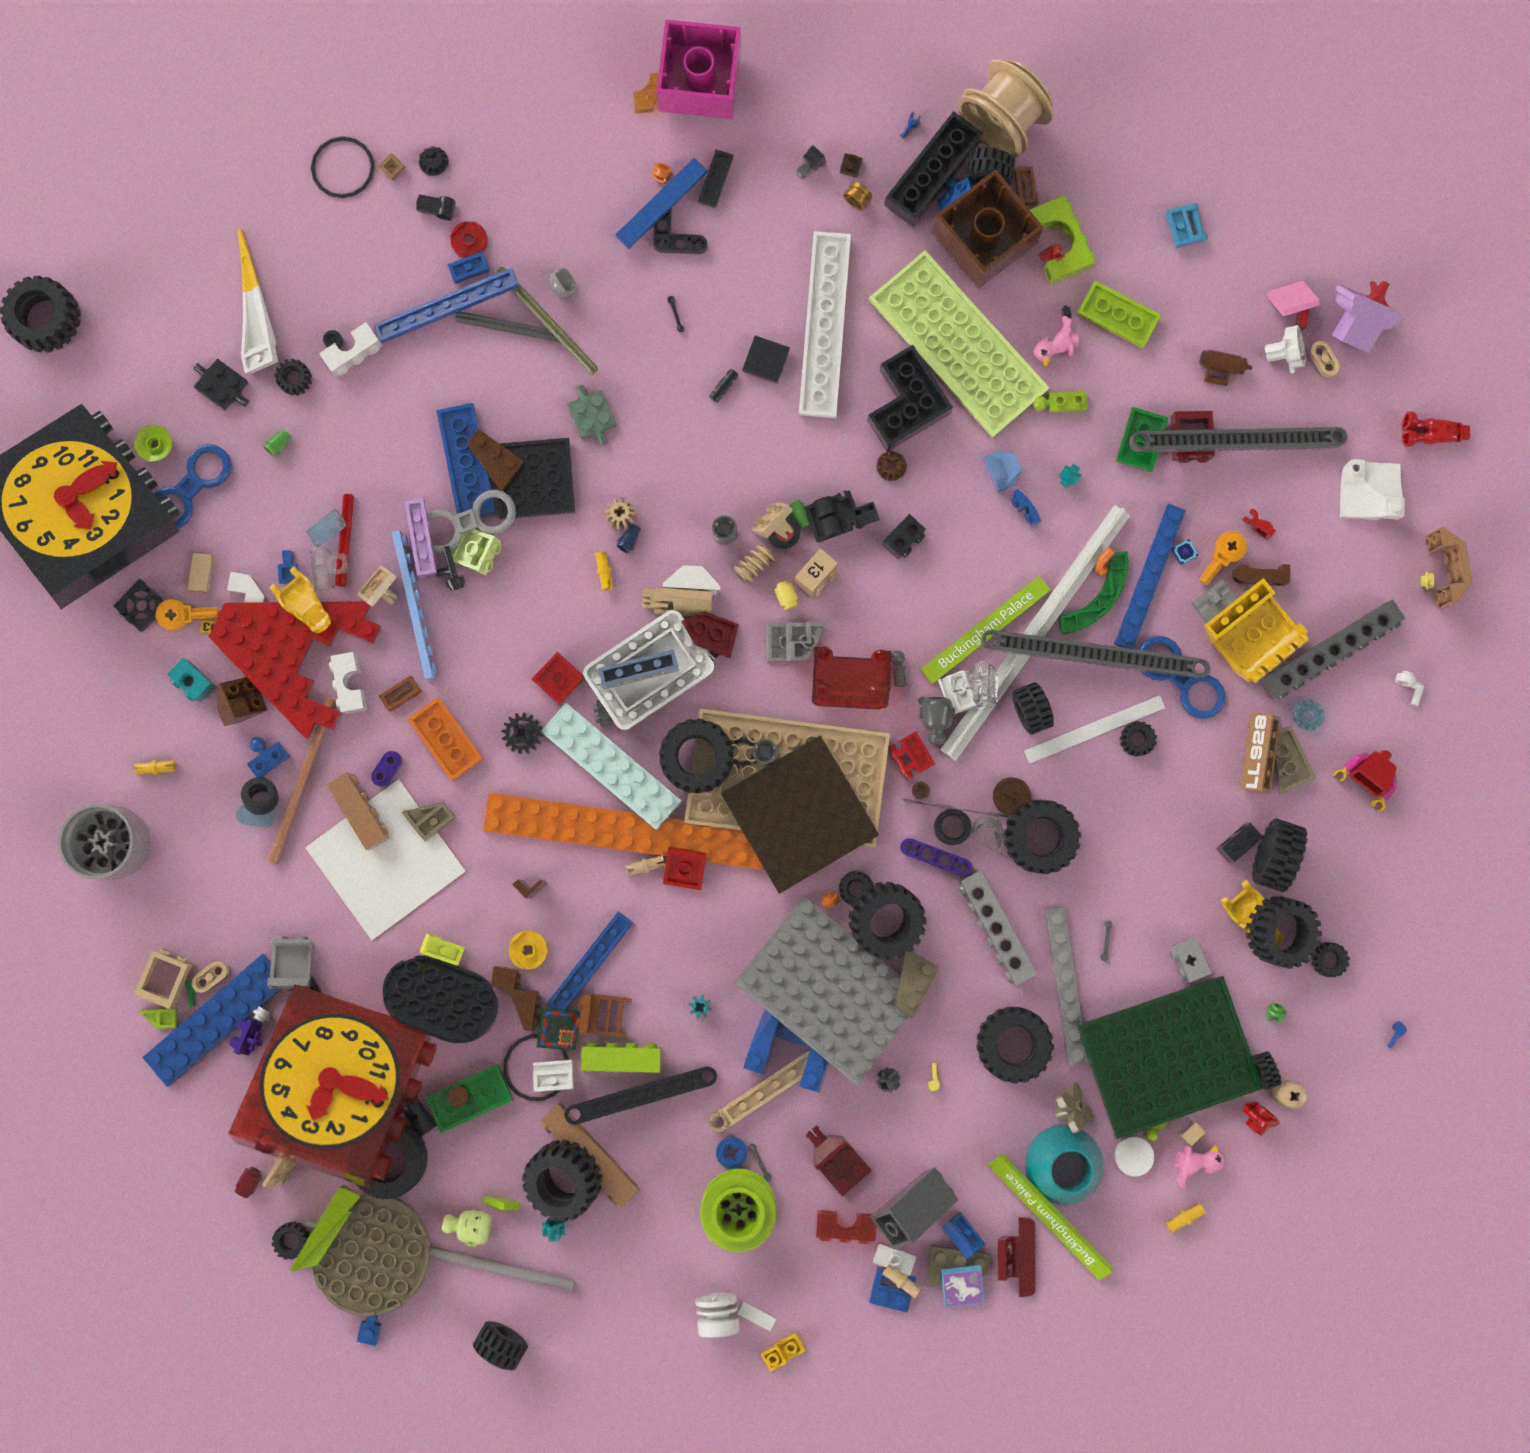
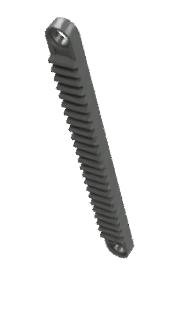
M1341 427L1138 431L1131 436L1129 444L1135 452L1169 453L1173 451L1213 452L1223 450L1256 451L1266 449L1305 450L1340 447L1346 443L1348 435ZM1334 433L1340 435V442H1336L1333 439ZM1137 437L1143 438L1144 446L1137 445Z
M988 630L981 636V644L985 649L1004 653L1197 679L1207 676L1211 670L1209 662L1202 658L998 630ZM987 635L995 636L996 643L994 645L987 644ZM1197 663L1202 664L1205 668L1202 674L1195 671Z

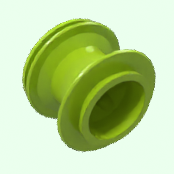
M731 1169L716 1176L707 1186L702 1199L700 1218L704 1232L715 1245L727 1251L745 1252L757 1248L770 1236L776 1221V1200L771 1186L761 1175L747 1169ZM733 1193H741V1196L734 1197ZM751 1197L754 1202L749 1203L746 1201V1198ZM729 1200L730 1204L725 1207L721 1202ZM736 1204H740L741 1207H744L742 1208L741 1212H738L737 1209H734L736 1208ZM754 1211L756 1213V1216L754 1218H750L748 1216V1212ZM730 1214L732 1218L729 1221H725L723 1216ZM740 1219L745 1222L744 1226L739 1227L736 1224V1222Z

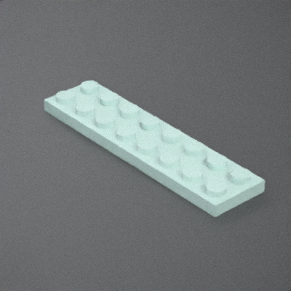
M567 703L562 706L541 730L547 738L655 830L659 829L682 802Z

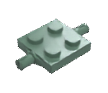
M578 385L576 389L580 397L575 401L567 403L569 412L581 440L590 436H597L600 446H603V442L604 445L608 443L604 432L616 426L614 417L602 390L593 394H586L583 385H580V387Z

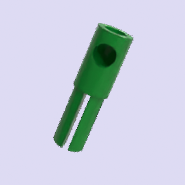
M186 980L189 1007H192V1005L194 1007L196 1006L195 990L192 987V980Z

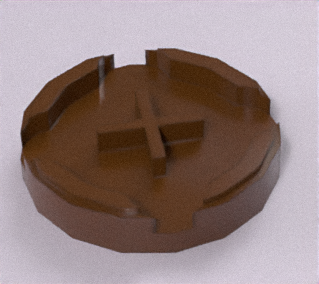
M1009 777L1002 779L996 784L992 799L995 807L1005 815H1011L1020 805L1030 801L1031 792L1023 780Z

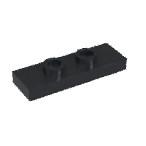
M715 150L698 203L713 208L717 207L734 158L733 154Z

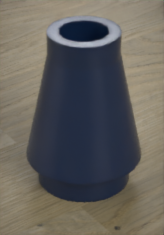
M631 524L617 540V548L625 553L633 551L641 529Z

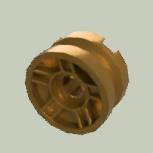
M855 181L851 182L849 189L843 193L847 203L862 211L866 208L867 202H870L873 197L872 193L865 186Z

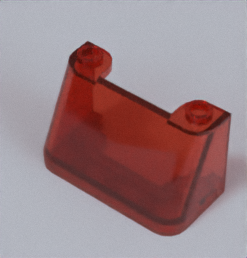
M826 646L814 647L811 700L814 705L875 710L885 709L888 706L891 686V651L879 649L872 653L871 658L833 656V651Z

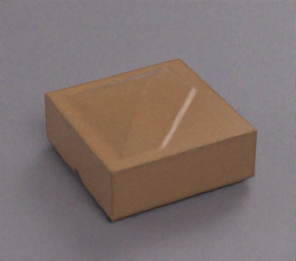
M390 153L379 165L393 181L406 168L393 153Z

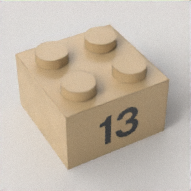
M820 548L795 576V584L809 597L819 596L824 590L827 580L831 582L837 575L838 563Z

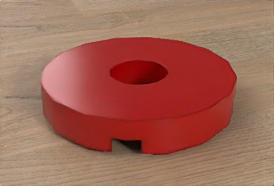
M461 222L451 232V246L455 253L462 258L484 252L487 248V233L477 222ZM467 236L474 237L473 242L470 244L465 243L464 239Z

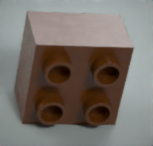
M995 169L936 215L932 233L979 289L1037 245L1044 227Z

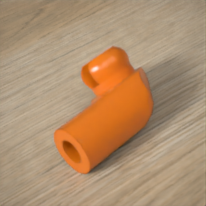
M1107 548L1098 558L1095 566L1096 574L1099 573L1100 576H1104L1108 572L1105 564L1115 554L1112 549Z

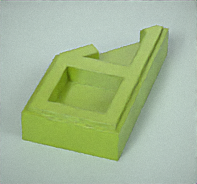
M178 1008L140 1010V1014L144 1015L156 1029L178 1027Z
M483 1196L482 1199L483 1204L503 1211L520 1209V1202L509 1198Z

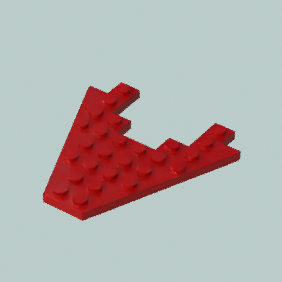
M365 601L321 602L323 609L331 619V624L323 632L315 633L306 623L286 611L279 602L224 603L208 636L213 643L305 739H309L315 724L334 730L341 712L308 699L307 697L315 681L298 674L313 640L331 647L339 630L374 644L381 626L365 619L370 605Z

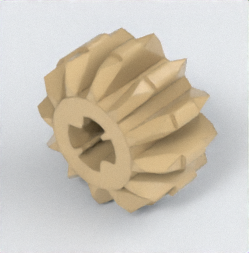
M620 497L619 502H617L616 498H613L614 504L607 503L609 509L604 510V513L608 515L605 517V520L611 521L610 527L616 525L617 530L621 529V525H624V528L627 529V522L630 524L634 523L631 518L637 516L633 512L636 508L634 505L630 506V500L624 503L623 497ZM623 510L625 514H621V517H618L617 513Z

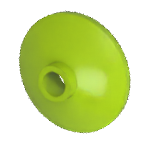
M159 425L145 426L137 433L134 441L137 454L148 462H158L165 459L173 446L170 433ZM158 442L159 445L153 448L154 443Z

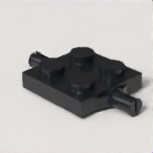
M218 358L207 369L199 363L194 366L193 369L201 374V378L193 386L195 390L224 411L235 401H238L244 407L247 406L246 403L248 404L249 400L241 395L242 390L249 383L244 377Z

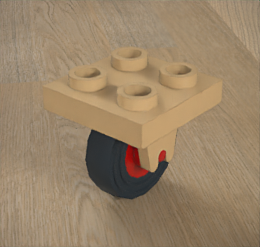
M778 502L772 503L766 509L767 513L754 522V527L751 530L758 536L768 538L770 543L777 548H790L800 538V525L796 519L789 516L793 511L789 505Z

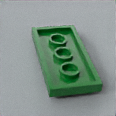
M498 1064L425 1097L440 1133L513 1101V1097ZM455 1086H463L468 1090V1101L462 1106H454L449 1102V1091Z

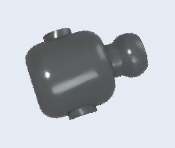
M928 697L922 702L920 719H922V725L926 729H930V734L928 735V742L930 744H944L946 741L944 729L951 727L952 720L955 719V708H953L952 701L949 698Z

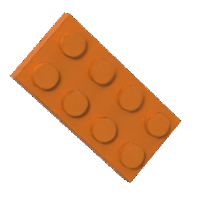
M437 697L407 719L451 781L456 780L484 759L440 697Z

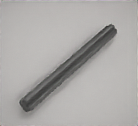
M458 312L455 316V320L458 323L559 342L547 328L465 312Z

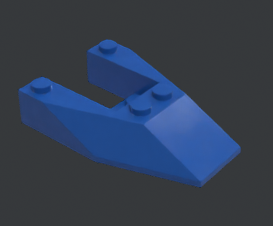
M764 1010L743 1068L759 1074H765L776 1037L807 1047L810 1046L767 1010ZM812 1048L810 1049L799 1087L821 1092L829 1062Z

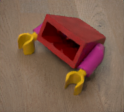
M1382 750L1380 753L1374 751L1371 754L1365 752L1356 755L1344 765L1342 770H1336L1333 773V776H1335L1338 772H1341L1343 777L1338 781H1343L1346 778V773L1350 772L1348 776L1379 798L1371 801V807H1375L1376 803L1380 802L1378 811L1385 809L1384 801L1388 800L1397 788L1395 775L1397 767L1389 761L1392 754L1387 750Z

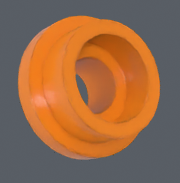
M829 892L822 897L821 904L826 909L836 906L840 902L838 893Z

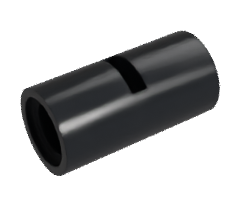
M413 1094L399 1104L420 1137L436 1127L435 1122L416 1094Z

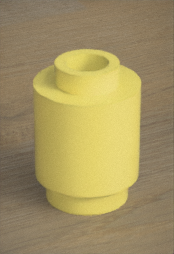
M784 581L776 585L777 588L774 591L781 607L785 611L799 605L797 602L799 599L792 583Z

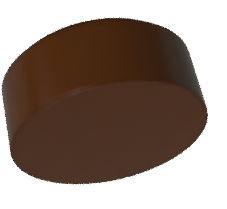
M463 1086L453 1087L448 1094L449 1102L454 1106H462L469 1098L468 1090Z

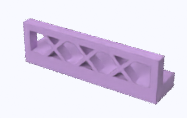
M421 498L405 501L404 503L416 573L422 580L427 579L426 575L437 574L425 500Z

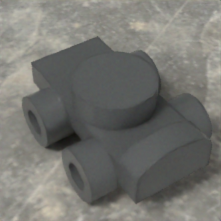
M596 700V704L593 705L594 712L599 714L595 716L596 724L600 723L601 727L612 725L613 719L601 701Z

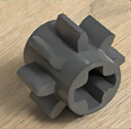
M886 1067L877 1074L879 1078L877 1080L878 1087L884 1092L889 1091L891 1093L901 1085L898 1082L901 1077L895 1069Z

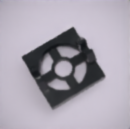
M139 578L113 606L125 620L133 624L140 632H143L156 619V609L164 600ZM143 591L147 592L148 595L145 598H137L134 593ZM128 599L134 602V609L130 613L127 610ZM152 599H154V602H155V607H154V611H153V612L149 609V608H150V603H149V602H150ZM143 600L146 602L147 607L145 610L139 611L137 604ZM139 613L148 615L145 619H135Z

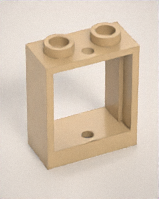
M160 948V950L151 952L134 995L172 1009L176 1008L194 964L189 963V959L180 955L174 957L170 955L171 951ZM158 959L181 967L170 996L146 988Z

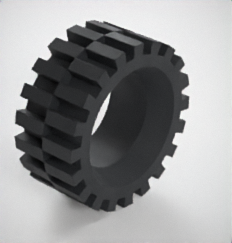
M1274 818L1269 823V827H1266L1265 834L1262 835L1263 838L1258 845L1257 854H1255V862L1252 867L1254 869L1252 871V881L1254 883L1280 892H1285L1288 890V887L1292 886V881H1295L1297 871L1299 872L1301 868L1300 864L1301 861L1303 862V854L1307 847L1305 846L1308 840L1306 828L1278 818Z
M1283 896L1270 897V900L1264 899L1261 901L1263 906L1257 904L1254 908L1257 911L1256 914L1250 913L1249 916L1252 922L1246 925V928L1250 929V933H1246V938L1251 940L1248 946L1254 949L1252 953L1260 957L1259 959L1264 962L1287 969H1293V966L1301 967V962H1309L1308 956H1314L1316 954L1314 947H1319L1321 943L1317 941V937L1322 936V931L1317 928L1321 926V921L1315 920L1318 915L1315 911H1311L1313 908L1302 901ZM1292 915L1296 921V935L1292 944L1287 949L1281 951L1275 940L1276 928L1282 919Z

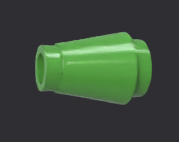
M282 429L266 440V444L263 447L269 454L275 457L277 454L280 455L292 436L285 429Z
M799 499L789 504L793 509L789 515L797 520L800 529L809 525L810 522L804 503Z

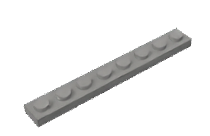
M1065 908L1045 910L1068 1066L1087 1064V1054L1077 1025L1082 1023Z

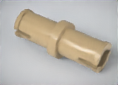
M663 855L647 860L643 858L642 861L625 864L629 877L630 875L642 872L646 874L650 870L665 867Z
M888 1264L882 1275L894 1282L898 1289L902 1288L914 1299L922 1289V1287H919L907 1278V1274L904 1273L903 1275L891 1264Z

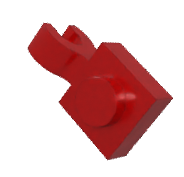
M1060 243L1052 244L1038 253L1041 261H1051L1053 259L1060 261L1065 257L1061 253L1063 248Z
M1255 509L1249 510L1253 519L1245 516L1242 520L1246 524L1251 525L1252 529L1265 540H1268L1276 532L1273 525L1267 520H1259L1258 512Z

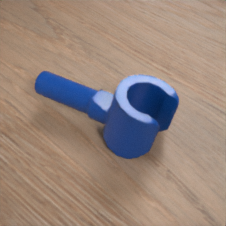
M915 112L910 113L907 127L900 135L902 138L907 135L912 127H916L919 124L921 116L914 120Z
M1397 1021L1392 1026L1396 1033L1387 1045L1389 1048H1392L1396 1040L1407 1031L1400 1021Z

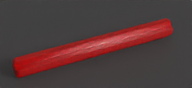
M344 494L342 501L335 585L338 587H345L347 581L354 496L352 494Z

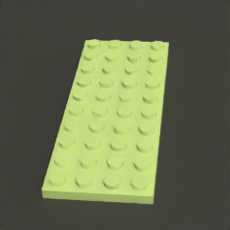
M926 250L869 297L872 305L909 346L914 345L925 364L992 438L1030 407L1036 397L1044 395L1050 389Z

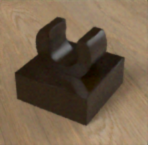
M845 153L840 173L858 178L863 158Z

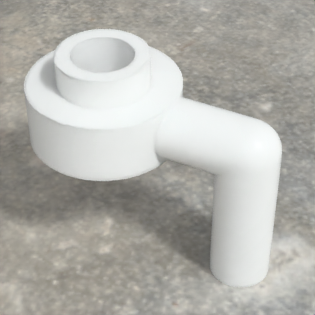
M1402 671V673H1397L1395 682L1405 687L1414 688L1415 692L1411 705L1419 706L1424 685L1417 682L1416 677L1411 672Z

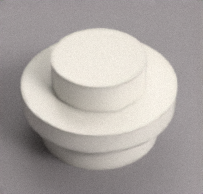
M258 1007L257 1010L253 1011L255 1014L254 1019L264 1024L265 1021H271L270 1017L272 1014L265 1009Z

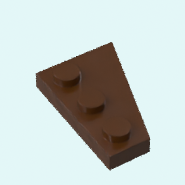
M477 429L467 442V445L500 491L505 490L524 465L523 460L480 429Z

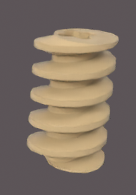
M761 544L762 547L759 545L755 547L757 552L750 551L751 557H744L746 563L739 561L740 568L737 566L733 567L735 573L746 584V580L753 582L752 575L759 577L758 569L762 572L765 571L763 565L770 567L769 559L774 562L776 561L772 553L763 544Z
M1281 1080V1085L1272 1088L1273 1099L1288 1108L1297 1109L1306 1102V1091L1301 1085L1288 1080Z

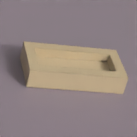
M193 553L187 590L209 593L214 560L213 555Z

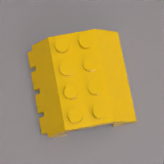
M1264 578L1204 625L1208 638L1214 648L1232 670L1248 683L1251 680L1257 683L1266 675L1264 670L1272 671L1281 663L1279 658L1282 660L1287 659L1296 651L1294 646L1299 649L1309 641L1307 637L1308 631L1301 623L1296 625L1272 597L1276 592Z

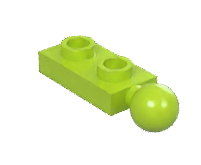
M1086 391L1053 392L1048 394V399L1038 396L1032 403L1033 408L1037 411H1043L1046 407H1049V413L1087 411L1088 409Z

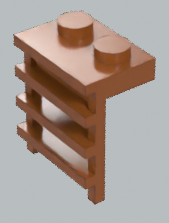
M585 993L579 999V1009H582L581 1017H577L576 1022L579 1034L592 1033L627 1038L628 1034L620 1033L624 1002L632 1003V998ZM601 999L608 1000L604 1031L597 1030ZM613 1000L620 1001L616 1032L609 1031Z

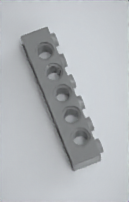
M980 870L959 881L960 886L958 888L963 897L967 896L970 902L967 905L972 914L976 913L979 918L977 921L981 931H986L988 935L986 941L991 949L995 948L997 952L995 957L1000 966L1004 965L1007 971L1004 974L1008 982L1018 985L1037 975L982 871ZM976 888L982 891V897L979 900L973 897V891ZM984 906H989L992 910L991 915L988 917L982 914ZM994 923H998L1001 927L998 934H994L991 931V926ZM1004 940L1010 943V948L1007 951H1002L1000 947L1001 942ZM1016 957L1019 960V966L1013 969L1010 966V960Z

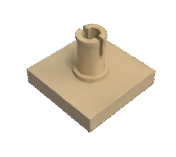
M380 565L357 595L372 607L380 597L389 604H393L395 601L388 597V595L392 596L395 600L398 598V595L390 590L389 587L397 577Z

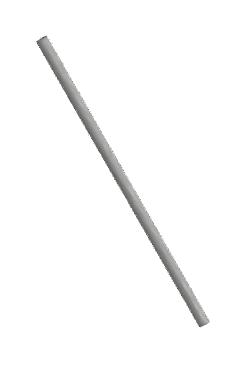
M307 1218L305 1228L314 1230L319 1221ZM430 1247L431 1258L573 1291L574 1280Z

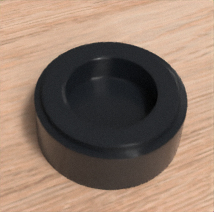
M330 330L324 334L323 343L327 348L334 343L340 348L343 344V338L338 331Z

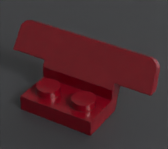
M1019 1217V1236H1002L998 1239V1280L1006 1281L1010 1277L1019 1278V1297L1033 1296L1036 1291L1035 1221L1028 1217Z

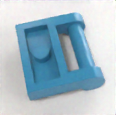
M1198 203L1170 209L1165 212L1175 248L1193 243H1201L1208 239L1207 233H1204L1198 213ZM1187 213H1191L1197 235H1193Z

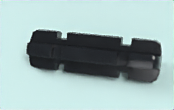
M729 369L726 377L722 378L715 387L716 390L712 391L709 395L712 401L719 402L722 398L721 395H724L733 384L732 381L737 379L738 373L735 370Z

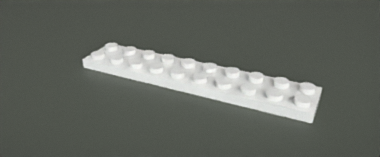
M814 231L799 404V415L836 418L851 234Z

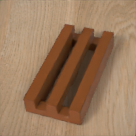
M1033 166L1014 169L1018 197L1026 206L1030 204L1037 205L1038 198ZM1026 172H1029L1033 199L1029 198ZM1019 173L1022 175L1025 200L1022 197Z
M409 676L379 695L388 712H392L420 694L422 690L415 682L413 676ZM409 682L412 683V685L408 686L407 688L397 693L390 699H385L387 696L394 693L395 691L405 686ZM415 688V691H413L412 693L408 694L407 696L397 701L393 705H389L393 701L397 700L398 698H400L401 696Z

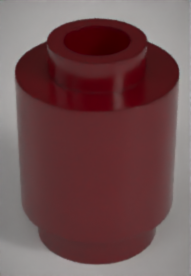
M255 1167L245 1168L235 1185V1193L244 1198H249L250 1195H253L263 1178L260 1174L261 1171Z

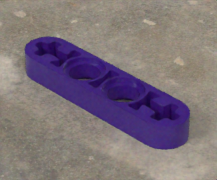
M910 838L903 840L900 844L901 852L911 858L959 876H967L972 871L971 862L960 856ZM912 842V847L918 848V844L921 845L918 857L914 855L916 851L910 850L909 853L906 852L904 844ZM925 848L932 851V857L928 860L922 857V851ZM941 856H949L951 861L948 866L940 864ZM954 858L958 859L956 861L957 864H963V862H965L966 867H968V871L965 870L963 871V873H961V869L956 866H954V870H952L951 867L954 864Z

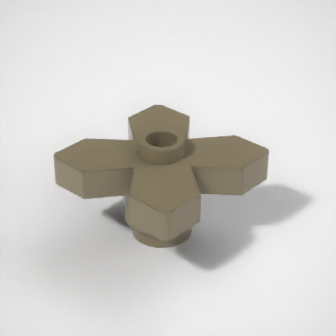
M1077 1082L1069 1085L1066 1088V1092L1056 1097L1058 1105L1054 1109L1055 1115L1059 1121H1068L1073 1134L1080 1132L1084 1128L1085 1123L1091 1122L1094 1119L1090 1107L1082 1101V1091Z

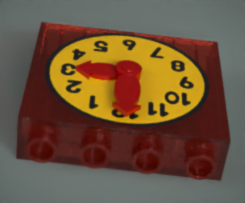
M294 984L228 1134L236 1144L371 1189L375 1178L384 1180L388 1174L392 1157L385 1155L390 1140L399 1142L404 1134L408 1119L400 1115L406 1102L415 1104L422 1081L415 1078L421 1065L430 1067L436 1053L437 1044L430 1042V1035L407 1027L389 1015Z

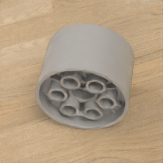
M101 804L87 805L74 811L62 825L58 838L59 853L64 864L73 873L88 879L116 880L133 874L144 863L150 846L147 827L137 814L126 808ZM97 814H103L104 824L100 822ZM116 819L117 826L113 829L111 824L112 821ZM97 825L98 827L95 833H93V828ZM129 832L130 840L126 841L125 836ZM81 834L89 836L86 839L87 841H80ZM104 839H106L107 842H105L103 846L101 842H103ZM92 844L94 848L91 850L90 854L89 846ZM123 851L127 853L124 861L121 859ZM105 857L108 859V864L106 867L103 865V859ZM95 858L94 862L89 868L86 863L90 859Z

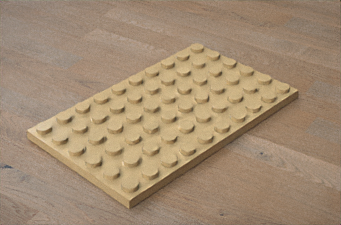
M699 709L698 719L711 721L719 726L732 742L741 737L745 739L746 735L747 739L753 744L761 739L773 741L778 749L775 761L821 735L878 832L890 733ZM696 738L691 774H702L712 767L715 760V752L709 742ZM747 743L732 744V746H735L733 749V759L741 762L750 761L751 765H745L744 768L740 765V768L737 769V764H733L729 776L719 787L700 794L688 793L684 823L741 830L720 793L768 766L760 765L757 762L754 764L755 759L750 760L752 755L751 748L753 746H749ZM877 837L863 844L862 847L876 848Z

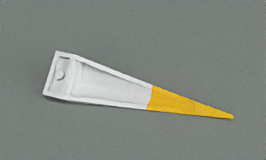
M238 229L243 287L241 358L245 373L253 374L278 362L275 349L277 343L243 230Z

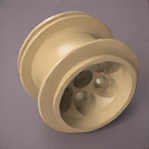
M995 59L990 61L987 66L990 81L982 90L966 89L958 100L957 107L961 117L983 132L981 142L984 145L1006 151L1014 158H1017L1028 148L1025 132L1033 123L1046 125L1053 120V100L1047 87L1029 68L1015 60Z

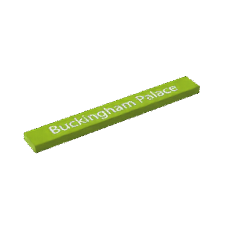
M1038 576L921 668V672L931 684L935 683L982 646L981 636L986 631H1001L1049 593L1051 589ZM987 635L986 642L994 635Z
M1003 1153L989 1163L988 1166L1099 1281L1113 1272L1114 1268Z

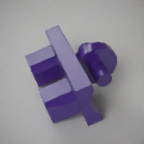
M240 1019L237 1028L242 1033L240 1037H232L229 1043L234 1048L233 1053L249 1056L250 1052L254 1051L256 1045L262 1046L263 1041L259 1039L261 1035L259 1031L263 1023L257 1020Z

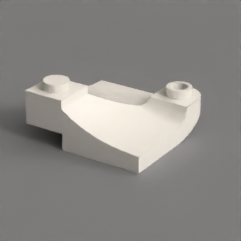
M1353 459L1346 463L1341 477L1340 518L1366 520H1399L1403 518L1405 498H1403L1401 488V464L1366 462L1365 460ZM1353 466H1356L1358 471H1354Z

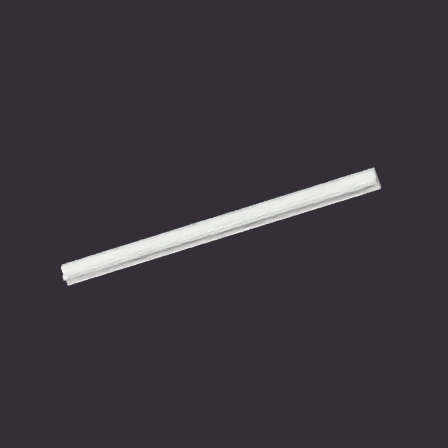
M1116 505L1113 506L1023 634L1042 637L1047 634L1094 568L1098 558L1108 548L1130 517L1124 508L1120 509ZM1012 653L1006 656L976 698L977 707L966 712L940 749L942 753L954 761L958 759L1030 656Z

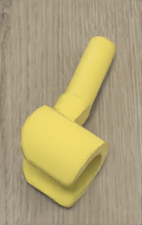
M932 1063L933 1080L928 1081L930 1092L940 1088L937 1076V1063Z

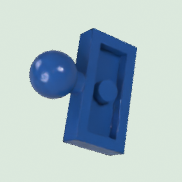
M956 177L950 178L946 184L948 192L937 199L940 211L973 187L972 181L968 177L961 182Z
M255 737L250 741L249 746L253 752H258L260 755L247 763V765L256 777H263L291 756L280 741L266 750L264 740L260 737Z

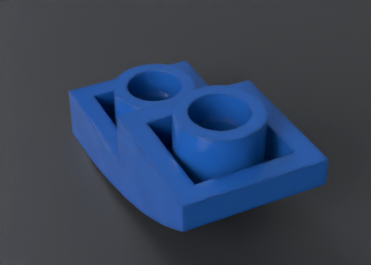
M1019 489L1014 490L1013 497H1011L1013 507H1017L1018 512L1026 510L1024 516L1026 522L1030 523L1031 527L1039 525L1041 519L1032 502Z

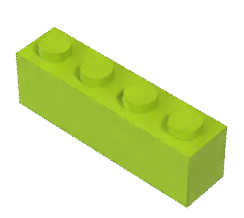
M587 1042V1045L582 1046L581 1071L660 1073L662 1047H657L655 1043H646L645 1047H638V1043H626V1046H618L616 1042H607L606 1046H599V1042Z

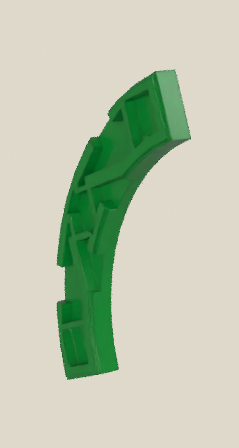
M1128 551L1116 552L1108 561V572L1105 582L1097 596L1089 604L1075 612L1059 615L1061 635L1080 631L1092 625L1113 607L1123 590L1128 573Z

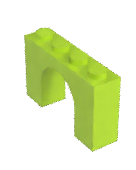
M1065 195L1030 209L1044 227L1043 230L1050 227L1059 228L1065 231L1071 240V250L1065 254V257L1060 261L1055 259L1048 261L1043 268L1050 285L1092 269L1095 263V255L1092 250H1089L1087 237L1085 234H1082L1079 219L1074 217L1072 204L1069 200L1067 201Z

